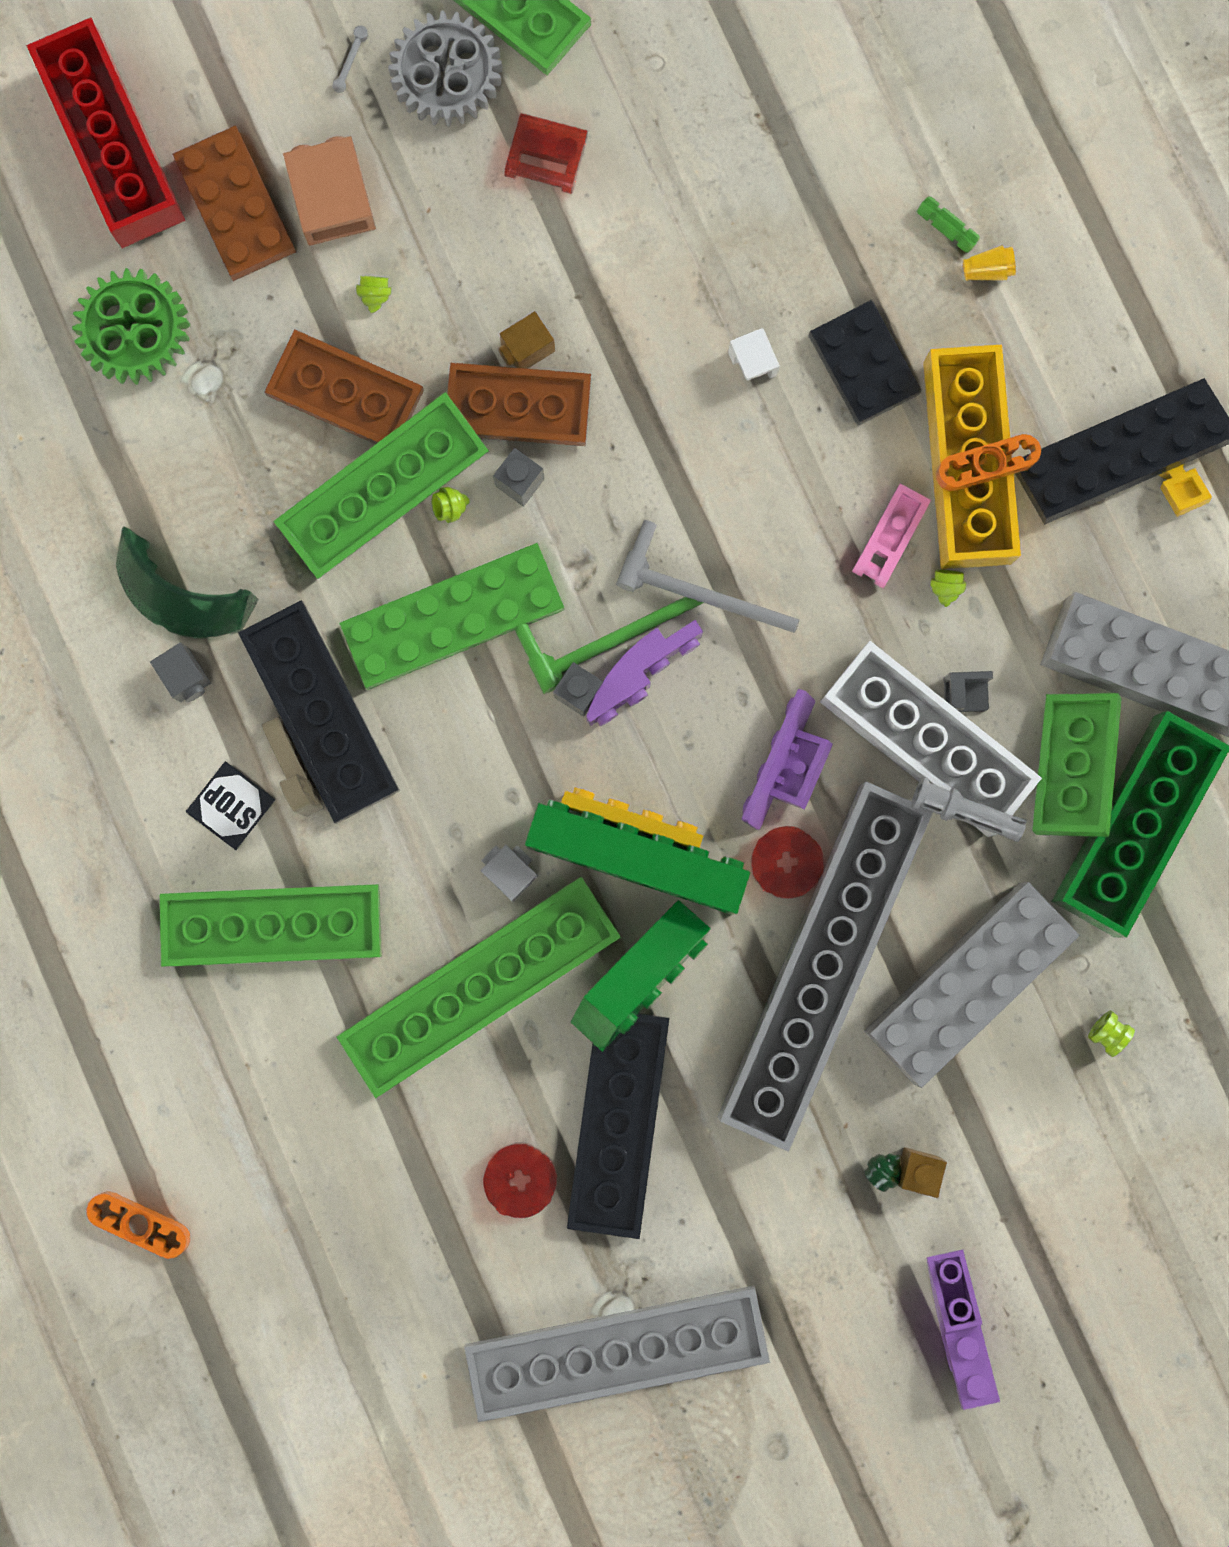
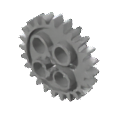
M441 11L439 20H434L433 16L427 13V23L424 25L418 19H414L416 30L412 31L404 27L403 34L405 40L395 39L394 42L398 51H391L389 54L393 63L388 66L390 76L393 77L391 84L393 90H398L396 94L399 103L406 101L408 113L418 108L417 114L420 121L425 119L428 114L431 115L432 125H436L440 117L445 119L447 127H450L452 117H457L459 122L464 124V114L469 113L476 119V107L479 106L487 110L488 101L486 97L495 99L497 95L494 86H501V76L498 73L502 72V62L498 60L500 58L499 47H493V35L485 36L483 24L473 29V18L471 16L464 23L460 22L459 12H455L452 20H447L445 11ZM450 41H454L449 53L451 65L446 67L448 44ZM430 46L440 47L437 51L434 52L426 51V49ZM464 53L474 54L469 59L459 58ZM445 71L443 94L438 97L437 95L442 85L441 72ZM423 78L432 79L429 84H418V81ZM463 85L466 87V89L461 92H454L451 90L454 86Z

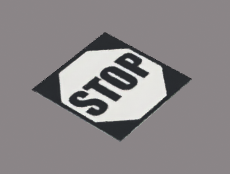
M225 761L185 812L236 851L276 799Z

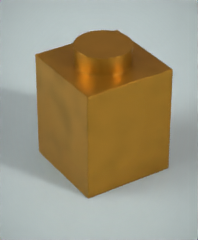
M536 311L499 333L502 346L498 350L509 367L514 364L516 368L528 369L555 352V341Z
M904 1147L900 1163L902 1171L898 1186L905 1190L938 1198L947 1161L936 1155Z

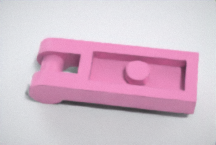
M899 484L852 572L861 577L864 574L874 579V584L884 588L931 500ZM874 553L886 559L882 568L870 562Z

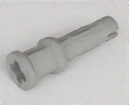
M922 777L919 781L911 803L912 809L918 810L923 808L939 814L940 818L945 821L952 820L953 818L961 820L981 829L1002 835L1015 842H1019L1026 827L1025 819L961 797V793L957 789L947 790L930 784L929 779Z

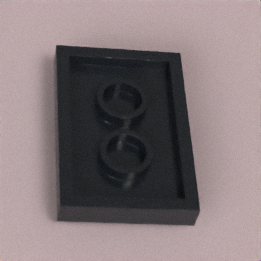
M872 300L809 332L808 336L857 426L920 395L922 391Z

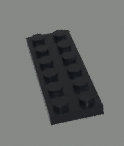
M1203 378L1041 448V455L1038 461L1030 469L1015 474L1045 525L1229 445V416L1206 379ZM1030 454L1023 456L1024 461H1026Z
M302 600L238 632L335 824L400 792L385 759Z
M638 1013L636 1015L638 1020L624 1035L620 1032L603 1052L592 1043L567 1229L640 1239L669 1017Z

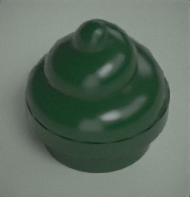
M878 1154L872 1157L867 1162L868 1167L864 1171L866 1178L880 1191L886 1192L889 1188H895L900 1182L902 1171L901 1157L894 1154H887L886 1156Z

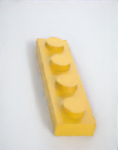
M574 787L573 793L564 792L561 803L568 805L572 811L578 813L588 811L604 817V821L618 825V822L639 828L638 832L649 836L655 833L673 839L674 844L683 847L692 845L700 848L704 835L696 833L697 826L682 821H677L676 826L662 822L663 815L644 809L642 814L639 815L628 811L629 804L610 798L607 804L593 800L594 793Z

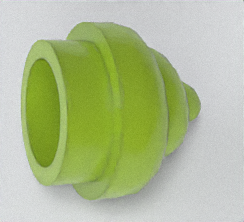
M360 276V284L356 285V293L361 297L362 303L368 306V310L374 313L381 308L382 303L388 300L392 287H388V278Z
M450 487L440 488L439 492L433 493L431 499L434 515L438 521L455 522L465 512L466 505L470 503V499L456 489Z
M943 569L935 570V578H931L930 586L944 607H948L951 602L957 600L959 595L965 592L967 582L963 581V572Z

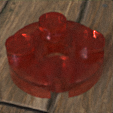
M783 826L770 830L757 841L751 854L750 866L755 881L764 892L777 898L791 899L805 895L816 885L823 873L824 858L820 845L809 834L797 827ZM789 852L790 858H796L797 865L791 867V873H784L783 867L777 866V860L782 859V853Z
M525 1142L511 1143L500 1148L489 1160L483 1177L484 1191L489 1202L499 1214L508 1215L513 1218H527L541 1212L551 1202L557 1184L556 1169L551 1158L541 1149ZM521 1170L524 1176L529 1175L531 1181L525 1184L524 1190H519L516 1185L512 1186L510 1183V1179L515 1177V1171Z

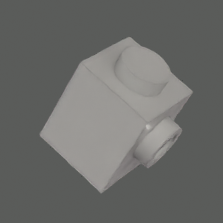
M496 845L482 859L485 866L480 871L512 902L538 877L528 866L532 859L518 846L511 850L507 845L502 849Z

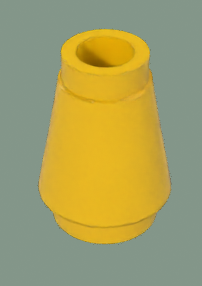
M1000 245L968 259H963L965 281L1007 280L1009 276L1016 275L1013 247L1004 248L1003 245Z

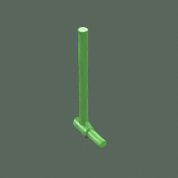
M683 597L557 660H554L553 656L541 652L527 623L519 625L514 630L529 658L528 664L543 694L555 690L563 678L562 672L567 671L573 662L579 665L703 604V602Z

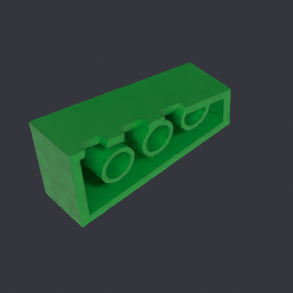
M678 899L583 997L570 1023L603 1052L620 1032L624 1035L638 1020L636 1015L643 1007L649 1009L662 994L659 989L666 982L672 984L685 970L682 964L689 957L695 960L708 945L704 939L711 928Z

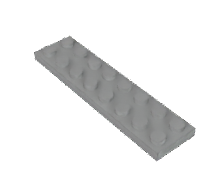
M754 1286L468 1343L464 1347L478 1422L770 1363Z

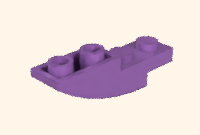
M692 621L666 639L659 629L655 628L630 648L611 669L593 698L586 716L589 725L592 726L598 722L600 726H603L618 716L616 709L627 702L632 707L648 696L646 690L651 685V682L645 675L647 672L650 671L652 676L661 672L670 665L669 658L678 652L685 656L700 645L698 639L702 637L703 630L697 621Z
M963 1249L926 1257L949 1369L953 1373L962 1410L1000 1402L981 1329L983 1324Z

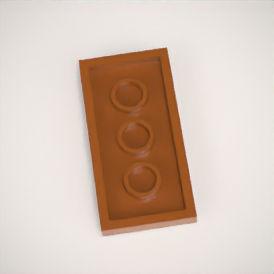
M236 125L172 154L232 281L296 253Z
M294 329L264 392L272 399L373 444H377L412 417L424 392V388L422 385Z
M450 363L447 394L479 438L586 446L591 373Z

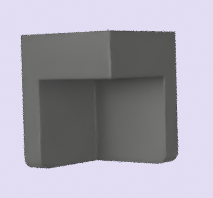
M993 671L950 672L943 677L945 701L959 712H981L989 709L988 682L993 679Z

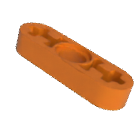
M1021 434L950 455L938 466L936 480L943 489L958 491L1028 470L1040 458V443L1031 435ZM1019 445L1024 450L1030 449L1031 453L1026 458V461H1024L1022 456H1016L1007 462L1006 456L1016 452ZM983 454L993 455L998 461L997 470L993 472L982 470L979 466V457ZM967 459H970L971 470L963 472L958 477V481H955L953 476H946L945 473L949 470L950 465H953L955 470L963 469L969 464Z
M106 1191L93 1197L87 1205V1217L94 1226L163 1258L171 1259L179 1256L190 1244V1233L186 1226L115 1192ZM109 1201L111 1203L109 1209L118 1214L122 1213L125 1208L128 1209V1212L120 1221V1226L116 1225L120 1220L118 1216L110 1214L105 1218L101 1217L102 1210L98 1208V1204L101 1205ZM133 1215H142L147 1219L148 1230L145 1234L136 1235L131 1231L129 1221ZM157 1223L161 1224V1228L157 1232L163 1235H169L173 1231L176 1232V1240L180 1242V1245H175L169 1249L166 1247L168 1241L161 1236L155 1237L153 1242L150 1241L149 1238L157 1229Z

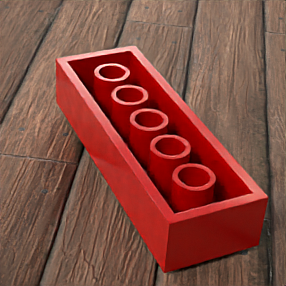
M92 17L26 45L109 231L120 247L125 248L186 221L107 45Z

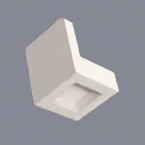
M763 328L730 341L728 354L733 365L739 363L746 380H752L766 373L770 379L777 376L780 366Z

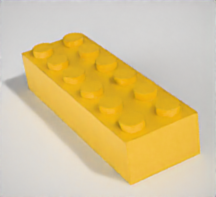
M1002 344L930 349L923 362L941 569L1011 565L1021 556L1014 474L958 491H947L936 480L937 468L946 457L1010 438ZM983 454L979 457V466L986 472H993L998 468V461L991 454ZM1012 454L1006 456L1007 462L1012 458ZM967 459L969 464L963 469L955 470L953 465H950L949 470L945 473L946 476H953L955 481H958V477L963 472L971 470L970 459Z

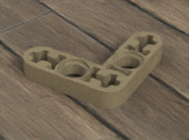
M277 716L263 723V731L286 777L285 780L279 783L291 809L295 813L306 817L324 809L321 799L281 718Z

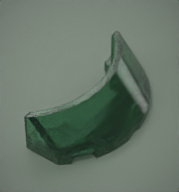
M123 526L116 559L117 573L127 597L143 616L155 625L164 627L170 633L194 639H208V637L225 634L232 635L243 630L259 601L251 591L239 589L238 592L231 594L207 595L194 593L172 585L155 573L157 565L150 560L147 554L150 542Z

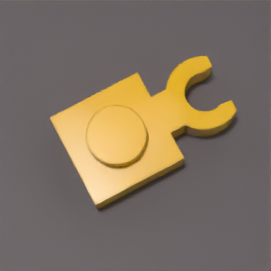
M1180 465L1159 475L1167 479L1163 481L1160 489L1177 517L1208 504L1212 499L1210 492L1195 468L1185 471L1183 465Z

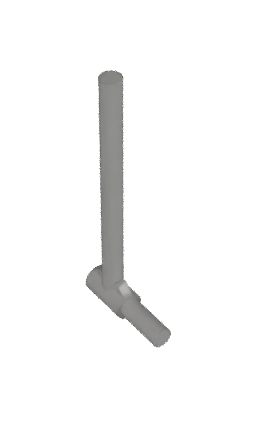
M648 520L643 521L632 551L628 552L616 585L618 587L633 592L642 587L643 583L793 633L796 632L799 624V619L649 570L650 567L645 555L657 525Z

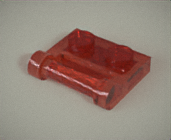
M520 113L507 158L504 176L516 179L519 176L560 187L562 192L572 194L588 139V130ZM524 154L566 165L567 168L565 174L520 162L521 156Z

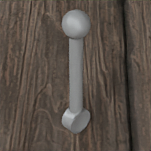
M357 26L354 29L355 40L339 78L333 81L332 86L337 93L345 91V80L360 44L368 38V32L364 26Z

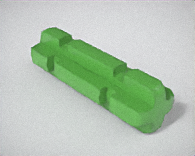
M928 196L920 204L917 211L918 214L926 221L932 220V226L952 242L956 240L958 242L957 246L964 252L969 253L978 243L979 235L971 228L965 229V223L945 207L943 209L939 208L940 203L933 197Z

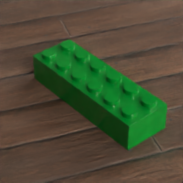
M1169 711L1155 715L1113 789L1109 837L1087 836L1051 902L1114 938H1127L1229 752V745Z
M548 799L547 805L538 803L525 842L527 849L730 915L738 914L751 873L743 869L744 862L723 856L720 861L708 858L709 851L692 845H688L686 850L673 847V839L653 833L651 839L638 835L639 828L618 822L617 828L603 824L604 817L588 811H583L582 816L569 813L570 808L568 805Z

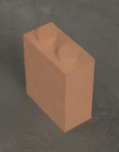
M335 136L327 139L325 143L313 146L299 145L291 151L283 153L302 231L309 246L376 229L357 152L351 136L345 138Z

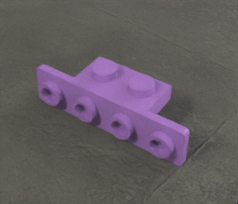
M798 689L795 697L789 700L785 711L786 718L781 729L773 736L771 742L772 750L769 757L759 768L755 789L743 805L742 821L754 829L760 830L774 798L805 810L833 746L829 740L803 731L815 704V699L804 690Z

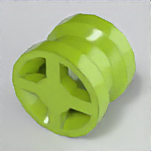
M1109 1010L1093 1025L1088 1038L1093 1043L1102 1044L1105 1047V1052L1109 1056L1114 1057L1128 1045L1134 1036L1135 1029L1129 1024L1123 1025L1118 1021V1015Z

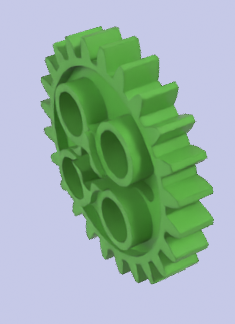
M125 268L123 278H119L114 271H110V282L106 283L101 277H98L97 280L100 288L95 290L87 286L86 289L91 295L90 299H78V302L84 307V311L73 312L76 319L82 322L72 326V330L77 335H80V337L74 340L75 344L80 349H84L81 352V356L86 361H91L90 366L96 372L102 369V374L108 380L115 374L120 384H124L129 375L133 383L138 385L140 375L144 374L149 382H152V371L157 370L164 376L166 372L163 365L166 362L172 366L177 365L172 355L174 353L184 355L185 351L179 345V342L190 340L188 335L182 331V329L191 327L188 319L182 317L188 313V310L184 304H179L182 298L178 292H172L173 288L168 281L161 284V280L156 273L152 274L148 279L144 270L139 269L136 277H133L130 270ZM155 303V307L151 312L141 313L146 304ZM115 305L120 306L115 315L106 316L109 308ZM161 322L163 323L161 327H155L156 325H159ZM103 326H109L101 331V328ZM157 337L155 345L150 348H143L144 342L148 338ZM122 340L121 345L116 350H108L112 341Z

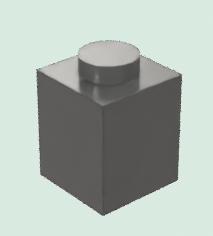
M515 447L493 475L495 486L523 507L545 480L543 468Z
M181 642L150 661L172 698L179 702L184 700L191 702L205 693L204 688L211 684L190 649Z
M573 662L553 691L554 698L584 717L603 681Z

